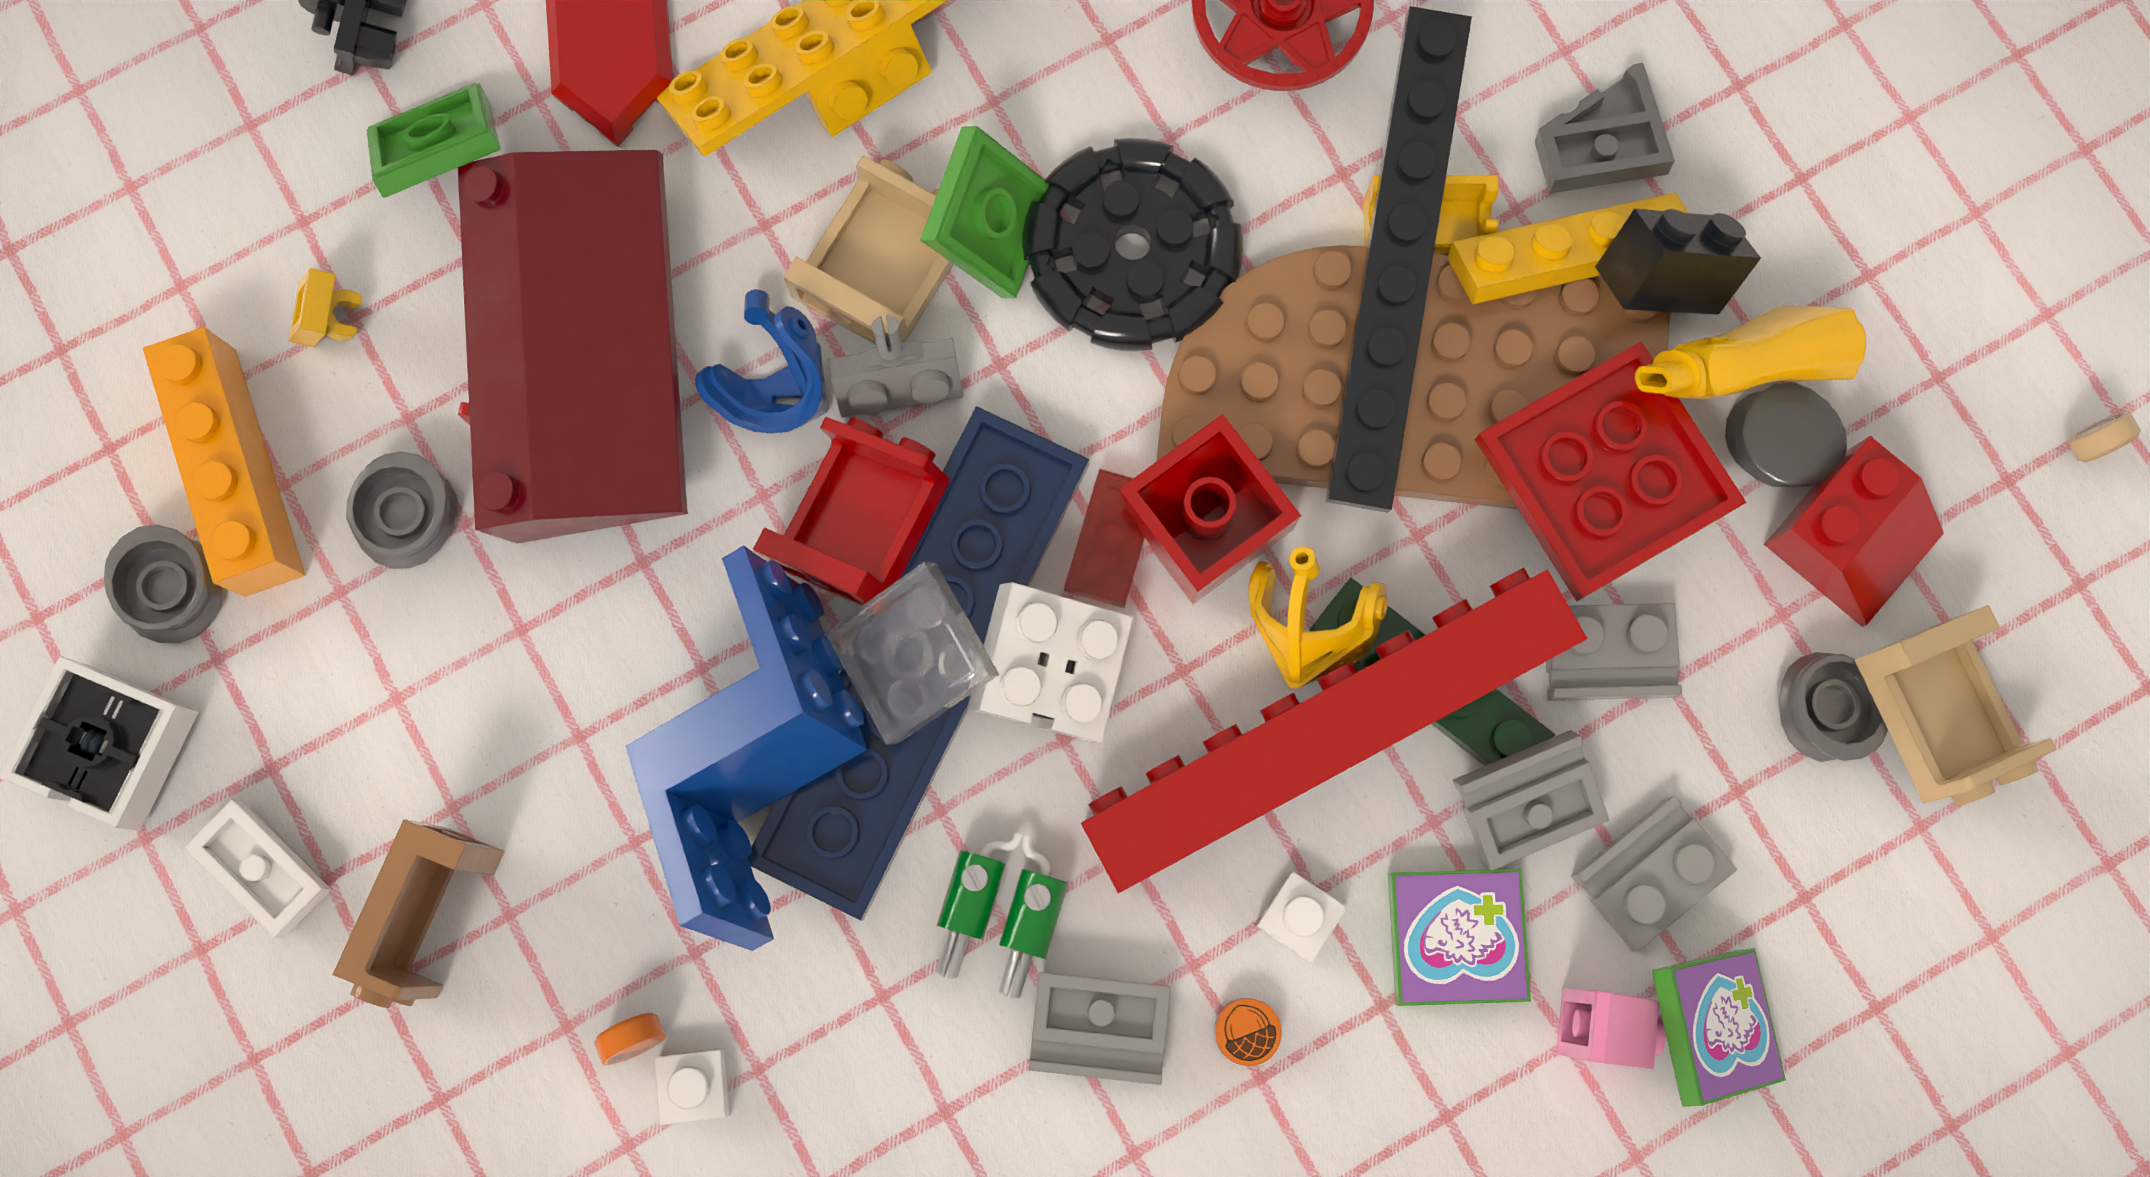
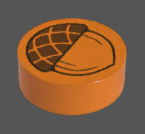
M1252 998L1236 999L1224 1006L1216 1018L1214 1025L1216 1044L1222 1054L1236 1064L1243 1066L1262 1064L1275 1054L1281 1042L1282 1029L1279 1018L1273 1009L1262 1001Z
M644 1013L626 1019L604 1030L596 1037L594 1044L602 1064L608 1066L628 1060L650 1050L665 1040L666 1035L658 1016L653 1013Z

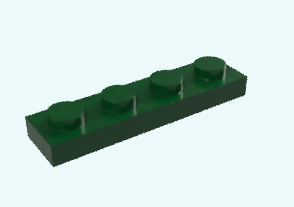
M1350 577L1309 630H1332L1350 622L1363 586ZM1387 606L1386 615L1381 621L1375 642L1354 665L1363 670L1379 661L1380 658L1375 648L1407 630L1410 631L1415 641L1426 634L1391 607ZM1497 689L1431 724L1484 766L1556 735Z

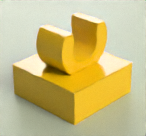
M309 268L298 283L288 342L315 347L325 334L336 341L352 340L357 333V327L338 322L334 316V308L342 306L356 310L362 303V296L346 289L333 292L336 274Z

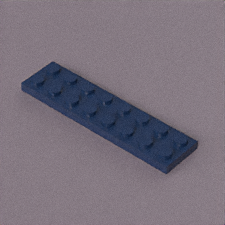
M978 406L975 407L943 470V473L950 479V482L882 614L871 611L844 664V668L840 672L845 689L853 695L862 710L864 723L859 728L867 750L774 802L751 847L752 852L748 856L751 867L860 921H864L968 711L967 708L999 585L1013 582L1027 587L1030 586L1089 467L1088 458Z

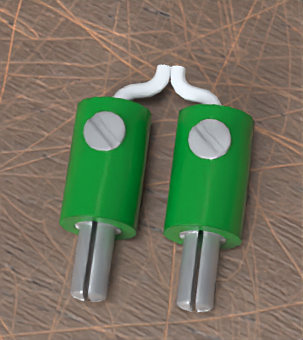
M1014 833L1010 841H993L982 848L979 855L963 850L959 851L936 925L949 930L936 969L937 974L942 977L946 976L959 933L960 936L947 975L948 979L958 978L970 936L981 940L984 939L1006 867L1005 863L988 857L993 851L1008 852L1014 850L1022 841L1024 854L1040 865L1041 874L1025 869L1021 870L999 942L1000 946L1011 949L999 988V992L1006 997L1011 987L1021 952L1023 953L1010 998H1020L1032 957L1036 956L1042 959L1047 957L1068 887L1067 882L1050 877L1051 868L1049 861L1044 855L1034 851L1031 845L1032 837Z

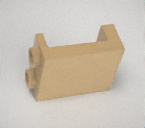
M862 156L856 165L858 180L813 252L807 261L796 256L783 278L793 299L875 345L876 341L871 329L873 321L882 316L885 333H888L886 315L895 317L899 322L901 340L905 342L954 265L920 241L939 189H935L931 193L913 183L912 176L905 169L892 161L883 159L879 164L866 156Z
M1989 605L1940 623L1855 659L1923 804L1951 796L1955 805L1961 806L1987 797L1996 792L1991 783L1992 780L1997 779L1999 785H2005L2028 777L2039 771L2034 760L2057 750L2051 737L2029 744L2022 742L1972 641L2000 629Z

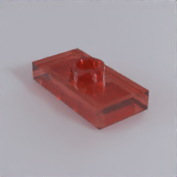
M1099 469L1064 586L1065 592L1125 609L1145 540L1142 531L1119 493V488L1133 478Z

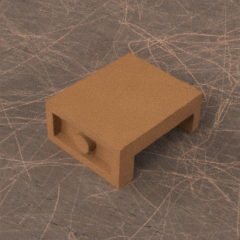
M403 819L332 975L354 984L350 992L352 996L379 1007L390 1008L392 1002L412 1006L416 999L438 998L443 985L412 971V964L455 870L494 875L505 851L447 827Z

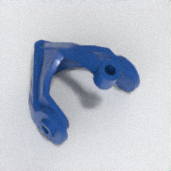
M754 289L745 295L744 318L752 325H761L771 335L781 349L788 366L764 379H744L729 368L716 364L714 366H707L698 372L695 377V385L704 402L736 426L753 432L768 434L790 432L826 414L829 410L821 347L816 341V333L812 324L801 311L794 307L786 306L774 314L769 310V295L765 291ZM776 398H801L796 405L776 404Z

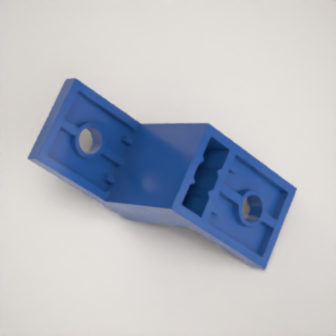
M743 545L723 557L722 561L760 668L625 747L679 925L754 951L774 940L767 917L770 914L771 906L765 890L754 878L748 859L752 852L751 844L747 834L738 822L867 750L859 728L864 723L862 710L853 695L845 689L839 671L844 668L843 659L836 645L825 635L819 620L824 615V609L818 595L806 582L799 584L787 576L783 568L776 561L770 560L767 562Z

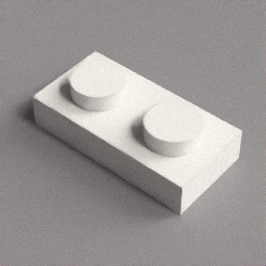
M231 799L184 847L273 938H285L331 890L243 801Z

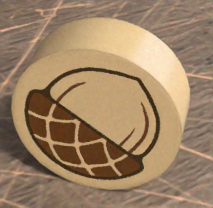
M2123 411L2081 430L2069 438L2067 443L2078 461L2089 462L2129 444L2139 436L2141 429L2131 412Z

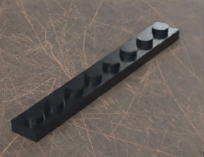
M1410 6L1405 17L1325 501L1328 503L1386 513L1392 510L1472 16Z

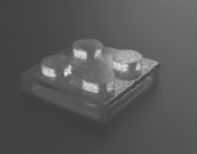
M923 562L825 632L887 745L902 742L1000 675L940 569L933 562Z

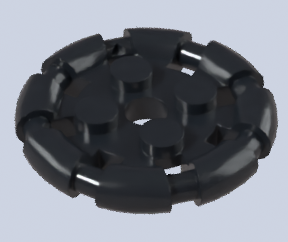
M1124 138L1114 139L1113 147L1094 151L1089 146L1076 152L1058 165L1045 179V182L1049 184L1046 192L1043 193L1038 202L1032 201L1022 233L1024 260H1029L1028 265H1031L1034 280L1031 281L1030 285L1039 302L1057 323L1069 332L1075 328L1092 337L1090 341L1092 344L1119 351L1152 350L1153 343L1171 338L1174 343L1183 340L1185 335L1202 326L1223 305V301L1219 298L1221 293L1230 283L1236 282V279L1239 277L1243 259V234L1241 224L1234 223L1230 211L1234 206V201L1227 188L1207 165L1196 157L1190 162L1173 153V145L1150 139ZM1120 170L1123 181L1112 182L1104 190L1100 176ZM1162 175L1179 184L1173 198L1155 188ZM1066 203L1081 211L1075 224L1064 220L1060 215ZM1207 218L1211 229L1210 233L1194 237L1193 222ZM1126 234H1138L1147 240L1150 250L1140 259H1126L1115 248L1117 240ZM1072 255L1077 270L1067 273L1058 271L1055 260ZM1190 268L1205 276L1200 287L1184 283ZM1092 295L1111 305L1103 315L1087 307ZM1160 299L1164 315L1146 320L1139 304H1146Z

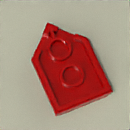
M546 0L551 93L554 98L571 111L579 114L593 125L601 135L618 147L634 130L632 125L654 101L659 102L656 97L669 87L673 80L667 0Z

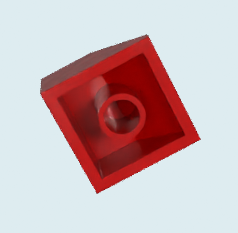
M1223 414L1119 488L1120 495L1152 551L1192 604L1291 533L1302 516Z
M1869 436L1846 451L1842 462L1830 476L1816 483L1764 545L1863 627L1873 619L1944 532L1922 478L1872 436Z

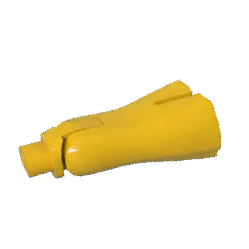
M1783 305L1761 314L1727 333L1679 344L1671 350L1659 353L1655 357L1653 364L1641 366L1637 369L1635 381L1638 388L1643 392L1660 393L1678 398L1704 399L1739 393L1774 381L1851 380L1855 378L1859 366L1864 361L1866 333L1864 326L1859 322L1852 308Z

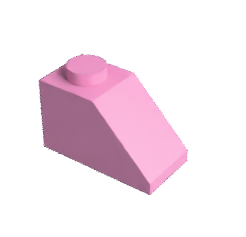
M1562 988L1556 1054L1591 1062L1654 1069L1655 1055H1661L1666 1040L1662 1015H1658V1000L1603 991Z

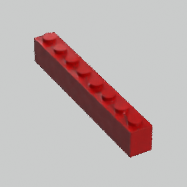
M1524 567L1489 586L1495 598L1479 607L1472 609L1467 599L1462 600L1432 617L1438 628L1415 641L1410 631L1407 630L1376 647L1375 651L1380 660L1357 672L1352 661L1317 680L1323 690L1317 695L1300 703L1295 693H1291L1260 710L1265 723L1247 733L1242 734L1238 725L1234 724L1202 742L1208 754L1185 766L1180 755H1177L1146 772L1145 775L1151 785L1128 797L1123 787L1120 786L1089 803L1088 806L1093 816L1081 822V825L1117 893H1121L1587 640V636L1548 569L1532 578L1529 577Z

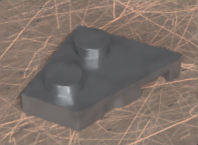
M1643 63L1632 65L1625 70L1620 81L1602 93L1598 89L1579 101L1575 110L1570 113L1560 114L1539 128L1534 142L1549 194L1668 175L1675 162Z

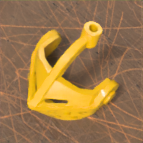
M1306 546L1295 548L1289 556V562L1295 576L1289 601L1287 627L1273 619L1271 614L1276 573L1272 564L1263 561L1258 562L1248 585L1251 616L1287 686L1292 689L1312 683L1350 661L1354 664L1360 660L1375 642L1388 606L1386 585L1374 582L1370 587L1363 586L1350 622L1337 629L1305 631V607L1309 583L1320 572V566L1314 551Z

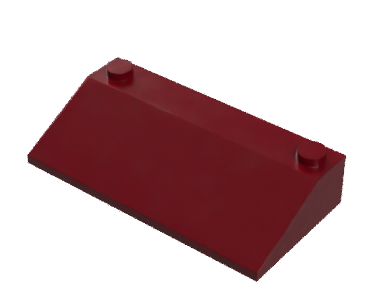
M658 150L512 152L472 161L458 167L475 530L518 544L688 514L663 154Z

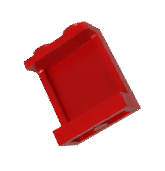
M825 417L820 429L831 439V446L784 535H781L764 527L752 550L766 561H776L786 574L881 615L950 479L933 462L936 454L917 441L902 437L899 444H895L883 439L884 434L879 429L858 418L851 417L848 423L844 424Z

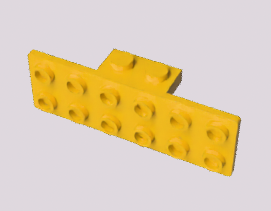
M803 0L797 5L779 10L770 22L747 37L729 42L723 47L719 55L697 69L679 74L671 81L669 87L656 98L702 156H708L804 93L822 127L834 137L932 73L911 24L948 0Z

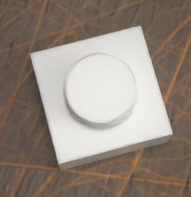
M1291 871L1255 927L1309 963H1313L1348 907Z
M725 1048L654 1057L659 1126L730 1116Z

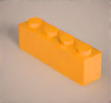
M205 327L143 347L142 349L212 582L247 597L306 576L236 349Z

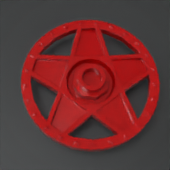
M1191 0L1192 19L1196 34L1211 59L1222 70L1237 80L1253 87L1273 91H1294L1310 88L1324 83L1343 71L1364 45L1369 33L1374 10V0H1220L1236 14L1219 43L1206 16L1205 0ZM1360 8L1354 34L1343 50L1335 57L1325 23ZM1277 48L1302 73L1273 74L1251 68L1247 65Z

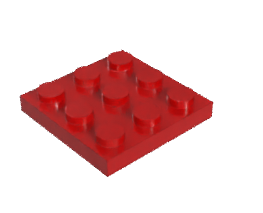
M1642 341L1480 432L1474 439L1576 602L1747 503L1680 399L1660 393L1643 392L1638 388L1635 381L1637 369L1641 366L1651 365L1654 362Z

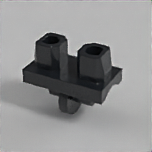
M298 0L301 7L314 14L311 30L315 33L328 36L330 35L333 21L340 22L334 44V53L337 54L334 65L335 71L353 75L356 64L382 69L391 68L397 41V31L366 23L369 8L402 17L407 0Z

